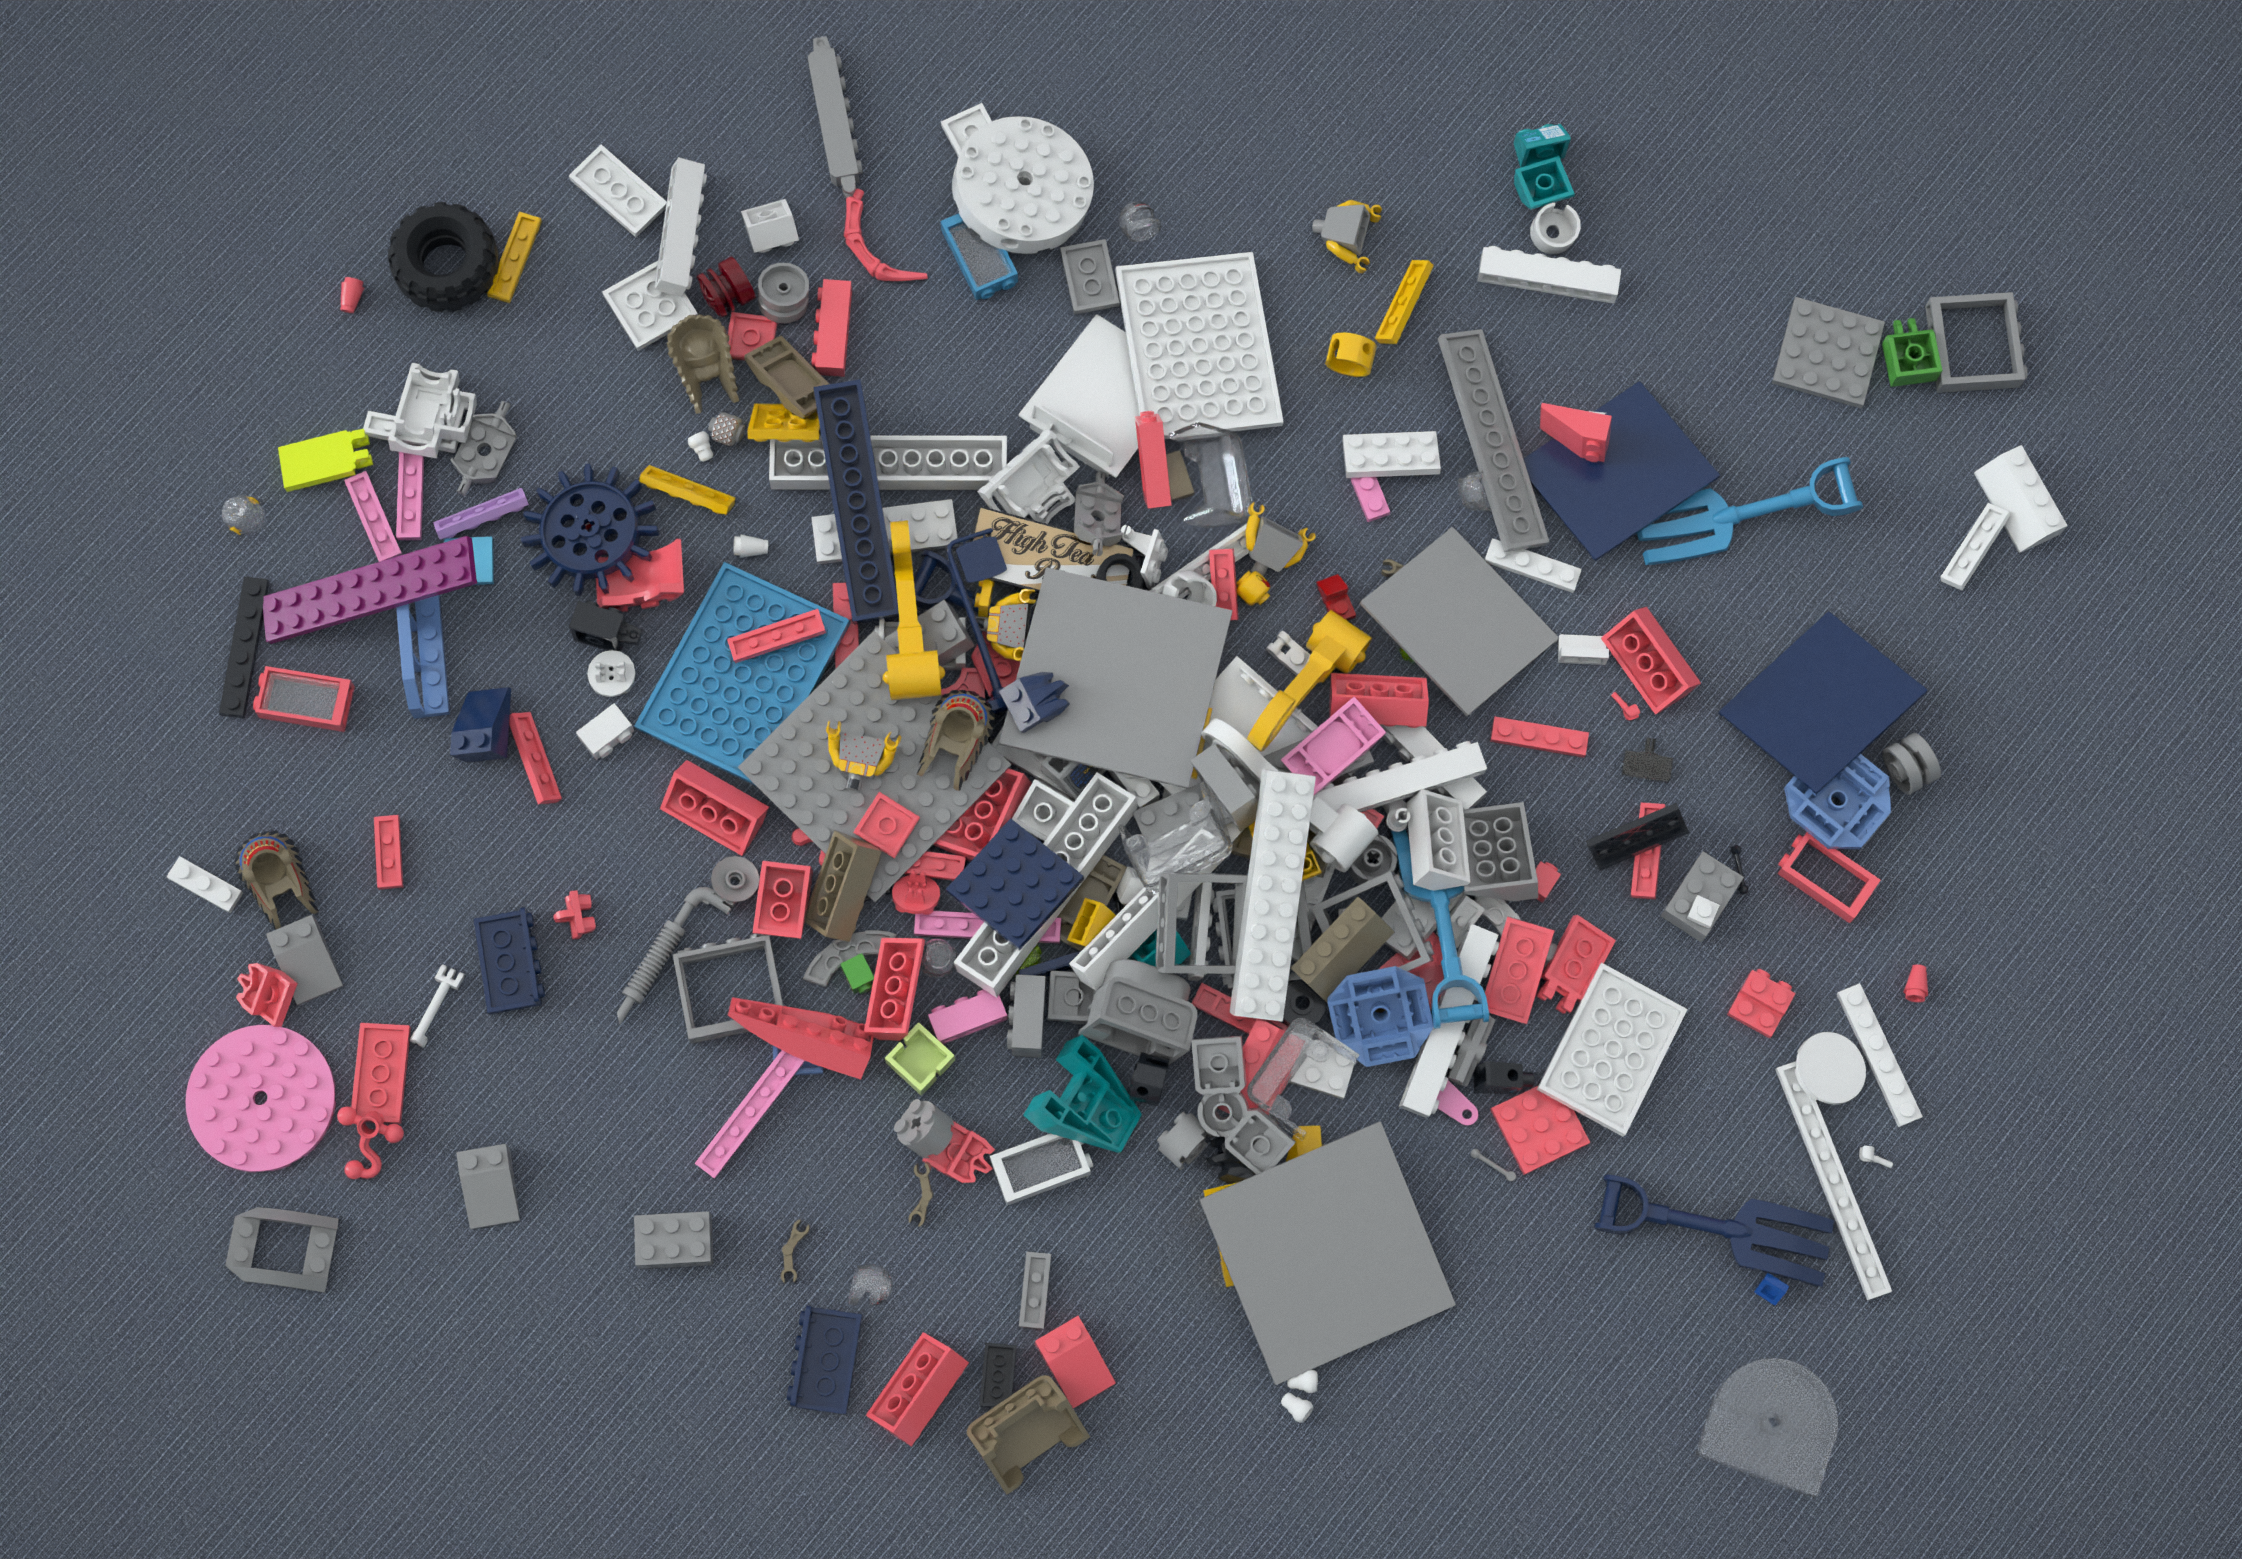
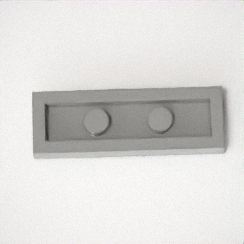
M1026 1252L1019 1327L1044 1330L1051 1254Z

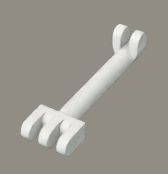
M443 964L435 976V980L441 984L416 1031L413 1032L409 1040L423 1048L428 1040L425 1033L449 988L451 987L458 991L465 977V974L460 972L456 980H454L456 970L452 968L447 976H445L447 966Z

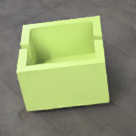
M918 1022L908 1035L903 1038L904 1044L907 1045L906 1049L904 1050V1045L899 1042L885 1057V1061L888 1066L922 1096L937 1080L936 1073L941 1076L955 1061V1055Z

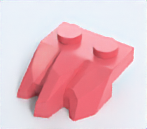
M258 963L249 964L250 974L241 973L237 978L244 991L243 993H238L236 999L251 1015H260L274 1027H282L298 983L281 970Z
M954 1122V1126L951 1124L950 1131L953 1135L948 1146L940 1154L928 1155L929 1158L922 1159L924 1163L929 1162L931 1167L961 1183H974L976 1180L973 1173L975 1169L986 1174L993 1169L984 1160L983 1155L985 1153L991 1154L995 1149L983 1137Z

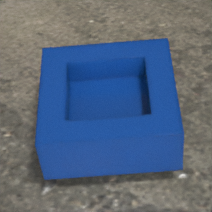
M1767 1273L1754 1292L1776 1306L1789 1286L1770 1273Z

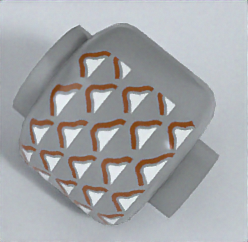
M721 412L716 418L712 417L708 430L712 431L711 436L714 441L727 446H733L736 442H741L745 425H742L741 418Z

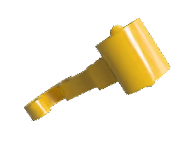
M908 520L890 522L900 621L897 628L899 654L886 655L888 671L883 674L882 679L886 684H889L891 700L941 696L940 679L945 676V670L939 666L937 650L924 651L922 628L917 618Z
M1330 610L1320 622L1313 625V633L1306 644V648L1311 650L1312 653L1304 668L1284 692L1279 690L1269 702L1251 729L1247 740L1259 751H1264L1283 728L1294 710L1317 683H1323L1335 668L1344 674H1349L1357 663L1365 660V652L1372 641V637Z

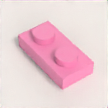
M1376 477L1351 478L1367 522L1390 515L1389 507Z

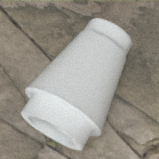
M740 534V537L734 536L733 553L734 555H739L740 558L767 554L768 540Z

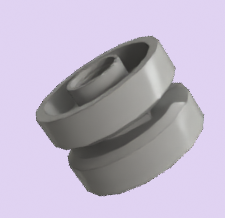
M791 263L770 265L762 271L758 279V306L761 313L767 319L776 323H791L800 319L808 309L809 280L806 273L800 267Z
M1917 733L1904 737L1901 740V745L1894 743L1882 751L1884 764L1889 775L1905 794L1911 795L1920 790L1923 784L1929 785L1941 777V769L1929 744Z

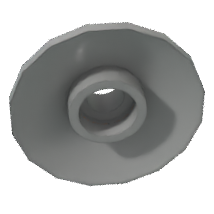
M738 856L726 857L719 861L714 867L711 876L712 888L716 894L725 901L734 903L746 901L752 897L758 889L760 880L758 870L754 864L746 858ZM736 879L739 881V884L732 885L730 881Z

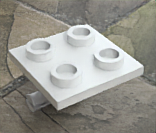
M1124 525L1121 528L1123 541L1128 546L1131 545L1145 555L1140 573L1147 588L1150 590L1160 580V566L1162 561L1165 562L1167 558L1168 548H1166L1159 530L1154 529L1151 536L1137 533L1129 525L1128 527Z

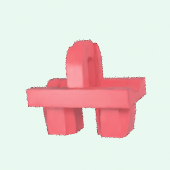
M575 890L570 891V895L565 897L567 910L558 911L553 915L556 923L569 922L572 940L580 939L583 934L593 932L596 929L594 917L582 918L581 913L582 910H590L592 905L590 895H578V891Z

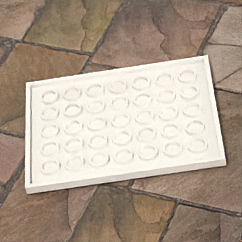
M1253 252L1116 266L1115 272L1139 414L1144 411H1154V414H1159L1163 421L1164 439L1283 426V416Z

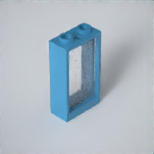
M959 213L940 221L941 231L976 300L981 298L988 299L1001 289L1008 290L1015 286L1018 282V273L1006 250L996 248L983 241L978 233L972 228H968Z

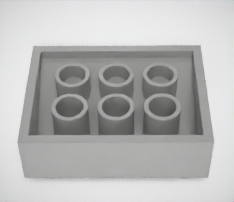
M1524 802L1463 810L1471 882L1468 885H1464L1465 894L1508 901L1537 899L1538 879Z

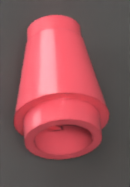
M345 277L344 282L341 283V311L354 313L365 289L363 281Z
M1923 965L1912 966L1904 989L1905 998L1908 1001L1924 1002L1925 997L1928 996L1927 968Z

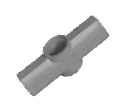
M1490 1015L1489 1022H1483L1482 1019L1471 1021L1462 1044L1456 1049V1061L1447 1077L1451 1082L1465 1087L1468 1086L1476 1065L1480 1063L1487 1048L1486 1041L1496 1020Z

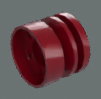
M732 256L718 263L720 275H717L711 268L706 270L710 281L703 273L697 275L704 299L720 318L727 315L724 305L730 312L735 311L732 301L734 298L741 306L756 298L747 276Z

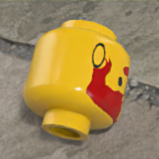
M1248 570L1236 582L1237 594L1249 606L1256 603L1261 605L1270 597L1267 592L1270 590L1271 585L1258 571L1251 573Z

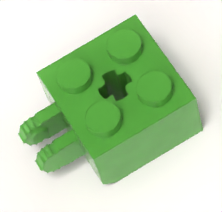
M1915 318L1908 319V333L1903 332L1900 320H1894V334L1887 335L1882 342L1891 387L1937 381L1943 371L1934 331L1932 329L1918 331Z

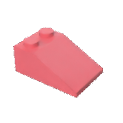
M1542 403L1540 429L1579 457L1585 458L1590 462H1604L1610 440L1612 416Z
M762 861L753 925L754 934L802 939L813 875L811 866Z
M1079 1316L1035 1341L1036 1347L1073 1409L1116 1384Z

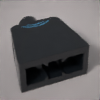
M1486 1061L1476 1067L1473 1072L1474 1093L1514 1094L1523 1087H1533L1534 1085L1533 1072H1523L1522 1064Z

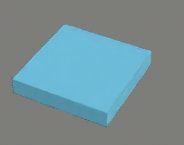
M470 537L473 543L477 584L475 585L494 584L493 538ZM447 538L444 539V542H448L458 538Z

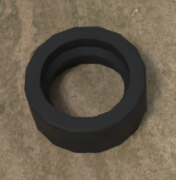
M1117 553L1106 558L1100 565L1096 579L1107 581V570L1112 565L1121 564L1132 572L1133 583L1130 587L1140 589L1143 582V577L1140 573L1142 568L1134 557Z

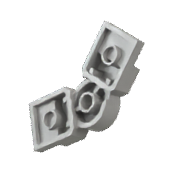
M1242 1036L1192 1039L1195 1089L1204 1095L1198 1106V1119L1201 1126L1213 1136L1225 1137V1148L1255 1174L1275 1167L1296 1141L1278 1127V1124L1260 1108H1249L1245 1096L1240 1092L1247 1084ZM1221 1105L1226 1106L1230 1111V1115L1228 1117L1219 1116L1217 1107Z

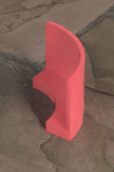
M676 539L663 548L650 551L651 561L642 560L632 555L625 565L631 570L634 580L632 582L628 581L619 570L607 575L606 578L609 583L608 594L603 593L599 587L598 578H596V595L599 607L607 610L609 607H612L622 612H627L628 607L641 605L642 609L659 606V601L667 599V601L671 602L684 593L681 539ZM599 557L597 562H606L608 557Z

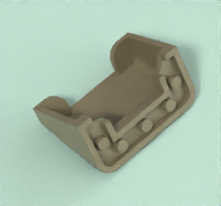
M1046 1375L1040 1376L973 1421L967 1428L969 1439L1006 1495L1017 1489L1023 1482L1024 1476L1020 1469L1052 1446L1062 1441L1067 1447H1076L1090 1438L1068 1399L1053 1379Z

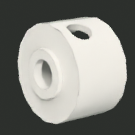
M1550 203L1544 206L1533 219L1530 227V236L1534 245L1540 251L1547 254H1560L1566 251L1577 239L1581 229L1580 219L1577 212L1569 205L1560 210L1554 208L1555 203ZM1550 226L1556 227L1559 231L1558 237L1550 238L1546 233L1547 228Z
M1188 570L1177 572L1171 576L1162 592L1164 595L1179 598L1180 590L1183 587H1188L1190 594L1186 600L1215 606L1217 602L1216 590L1213 585L1199 574Z

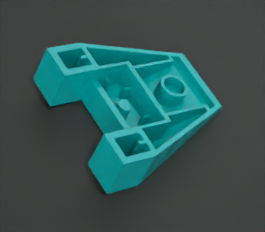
M1080 1035L1067 1041L1056 1058V1061L1073 1075L1061 1097L1059 1098L1051 1090L1039 1094L1032 1099L1023 1116L1043 1132L1119 1153L1123 1150L1142 1114L1134 1101L1129 1099L1130 1095L1102 1052L1086 1037Z

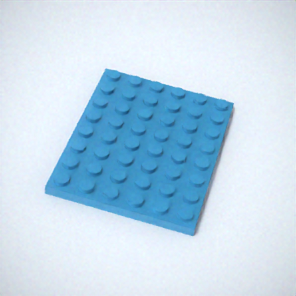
M724 562L634 727L647 735L755 785L738 766L816 689L851 622L843 616ZM819 609L826 630L825 634L738 663L734 662L727 641L728 638Z

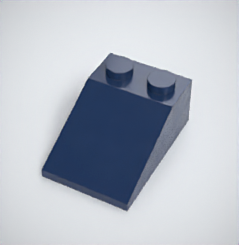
M505 687L468 692L451 733L450 756L464 762L507 758L511 688Z

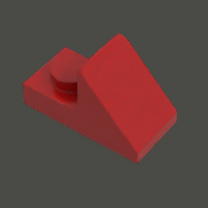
M1339 574L1316 582L1328 612L1332 610L1347 621L1356 618V613L1347 594L1349 588Z

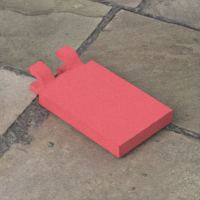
M1573 915L1557 945L1552 960L1548 962L1542 973L1541 978L1546 980V982L1539 989L1536 996L1543 1001H1546L1547 998L1551 1000L1556 991L1564 997L1559 1001L1555 1009L1562 1014H1565L1566 1011L1572 1012L1575 1002H1581L1595 972L1601 963L1604 964L1616 940L1579 915Z

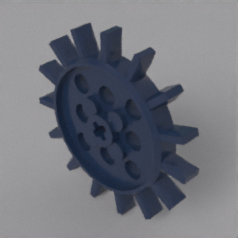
M585 464L584 482L571 485L569 477L563 471L558 472L559 481L564 489L553 497L540 487L536 490L541 500L548 503L543 514L524 511L523 516L526 521L538 523L540 528L539 534L521 537V542L524 547L542 544L545 552L532 559L529 563L534 571L549 562H552L557 567L548 579V583L552 588H555L564 575L568 574L575 577L573 591L576 596L582 595L585 579L598 578L599 587L603 593L608 594L609 583L606 578L607 575L619 570L625 579L630 582L634 580L631 570L625 565L632 555L642 560L651 561L652 556L650 552L638 546L640 536H659L660 531L654 525H640L639 517L656 510L653 500L637 506L633 505L630 499L643 488L637 479L624 491H621L615 487L620 476L617 467H612L604 483L594 481V471L591 465ZM575 500H584L582 505L578 507L573 506ZM597 507H605V510L602 513H594ZM621 513H626V514H627V516H626V518H625L624 520H622V521H617V520H616V517H617L619 514H621ZM567 520H574V524L571 527H563ZM611 534H617V535H618V537H617V539H616L615 541H613V542H608V541H607V538H608L609 535H611ZM558 541H565L563 547L554 548ZM587 548L584 555H576L578 549ZM600 556H609L606 562H597Z

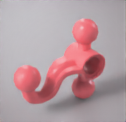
M342 1107L337 1114L339 1123L345 1126L357 1125L358 1133L361 1136L359 1143L360 1151L372 1163L371 1168L365 1169L360 1161H349L345 1165V1174L350 1179H359L360 1177L366 1179L373 1178L380 1172L382 1162L378 1154L369 1146L371 1138L380 1133L390 1143H397L402 1140L404 1131L398 1124L384 1125L383 1116L376 1111H369L364 1116L357 1115L352 1107ZM365 1120L373 1121L376 1129H369L365 1124Z

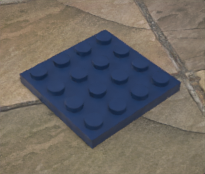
M1010 818L946 888V891L1020 951L1084 880V876Z

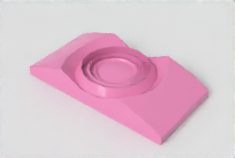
M1353 697L1285 755L1281 761L1291 773L1316 776L1313 794L1316 795L1373 747L1386 732L1360 702Z

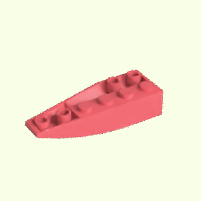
M734 997L731 999L728 1016L764 1041L814 1065L858 1079L862 1078L871 1056L873 1036L864 1032L865 1024H859L842 1016H835L829 1013Z

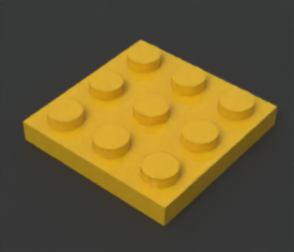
M754 403L747 432L748 439H754L758 442L767 441L768 439H778L780 442H789L791 440L813 442L819 440L821 430L817 412L803 419L787 410L783 404Z

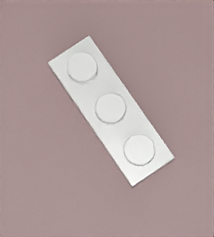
M180 856L167 875L169 880L228 913L232 912L243 894L241 890Z

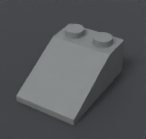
M313 915L266 934L281 971L298 983L293 995L297 1006L344 987L319 923Z
M507 1144L456 1152L470 1229L520 1221L511 1152Z

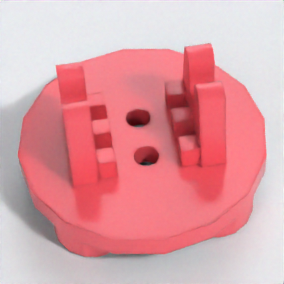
M911 870L910 875L900 878L894 884L892 899L896 910L899 912L929 915L934 911V907L938 905L940 888L934 880L926 877L924 871H921L920 875H916L915 870Z

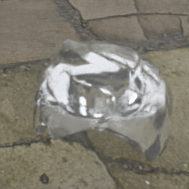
M1474 471L1465 478H1459L1458 492L1463 505L1473 511H1491L1482 482L1484 471Z

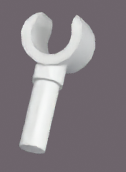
M1860 1147L1859 1158L1861 1161L1877 1162L1889 1168L1893 1166V1162L1875 1156L1874 1147Z

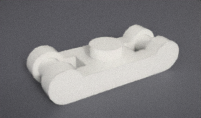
M1281 631L1277 635L1278 639L1274 643H1270L1266 650L1297 676L1307 663L1310 654L1292 640L1286 632ZM1284 645L1290 649L1286 654L1281 651Z

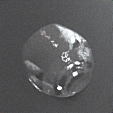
M1140 201L1128 203L1120 212L1118 218L1119 227L1131 242L1146 241L1154 237L1161 230L1160 220L1154 218V210L1146 203Z
M942 939L926 941L920 969L932 978L941 979L948 977L956 969L954 961L958 957L957 949Z
M875 1264L858 1266L851 1283L848 1303L855 1306L865 1292L870 1294L871 1306H876L886 1301L893 1287L889 1272L884 1267Z

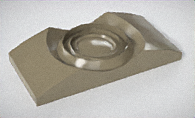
M782 336L745 354L744 359L759 382L770 387L787 410L803 419L817 412L813 387L828 385L829 383Z
M1105 855L1101 857L1057 916V918L1062 920L1061 942L1078 951L1085 948V946L1067 941L1085 898L1101 902L1107 907L1116 893L1127 869L1126 866Z

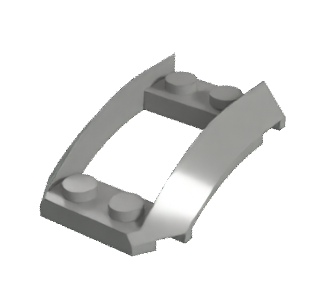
M262 1207L236 1215L225 1266L243 1282L278 1285L325 1293L339 1218ZM260 1220L311 1227L302 1275L251 1268Z

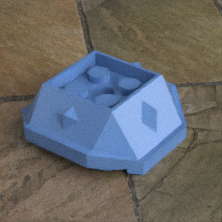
M1862 754L1854 759L1818 794L1812 792L1795 776L1784 787L1790 818L1827 849L1860 850L1891 813L1889 776ZM1831 797H1837L1841 801V806L1835 805Z
M1396 966L1347 975L1327 998L1337 1046L1358 1059L1366 1067L1415 1058L1420 1047L1434 1028L1424 979ZM1378 1008L1386 1009L1382 1013L1375 1012Z

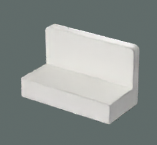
M1560 634L1558 639V663L1606 665L1609 659V649H1606V645L1601 639L1603 636Z

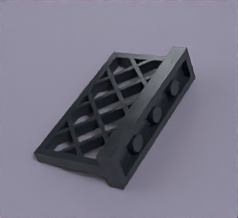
M1674 803L1591 838L1586 843L1601 871L1689 834V831L1677 803Z

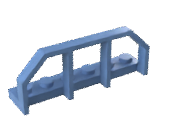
M440 595L415 602L416 621L409 611V604L396 607L402 680L408 710L414 719L450 714ZM412 631H417L420 663L413 653ZM415 672H421L424 709L420 704Z

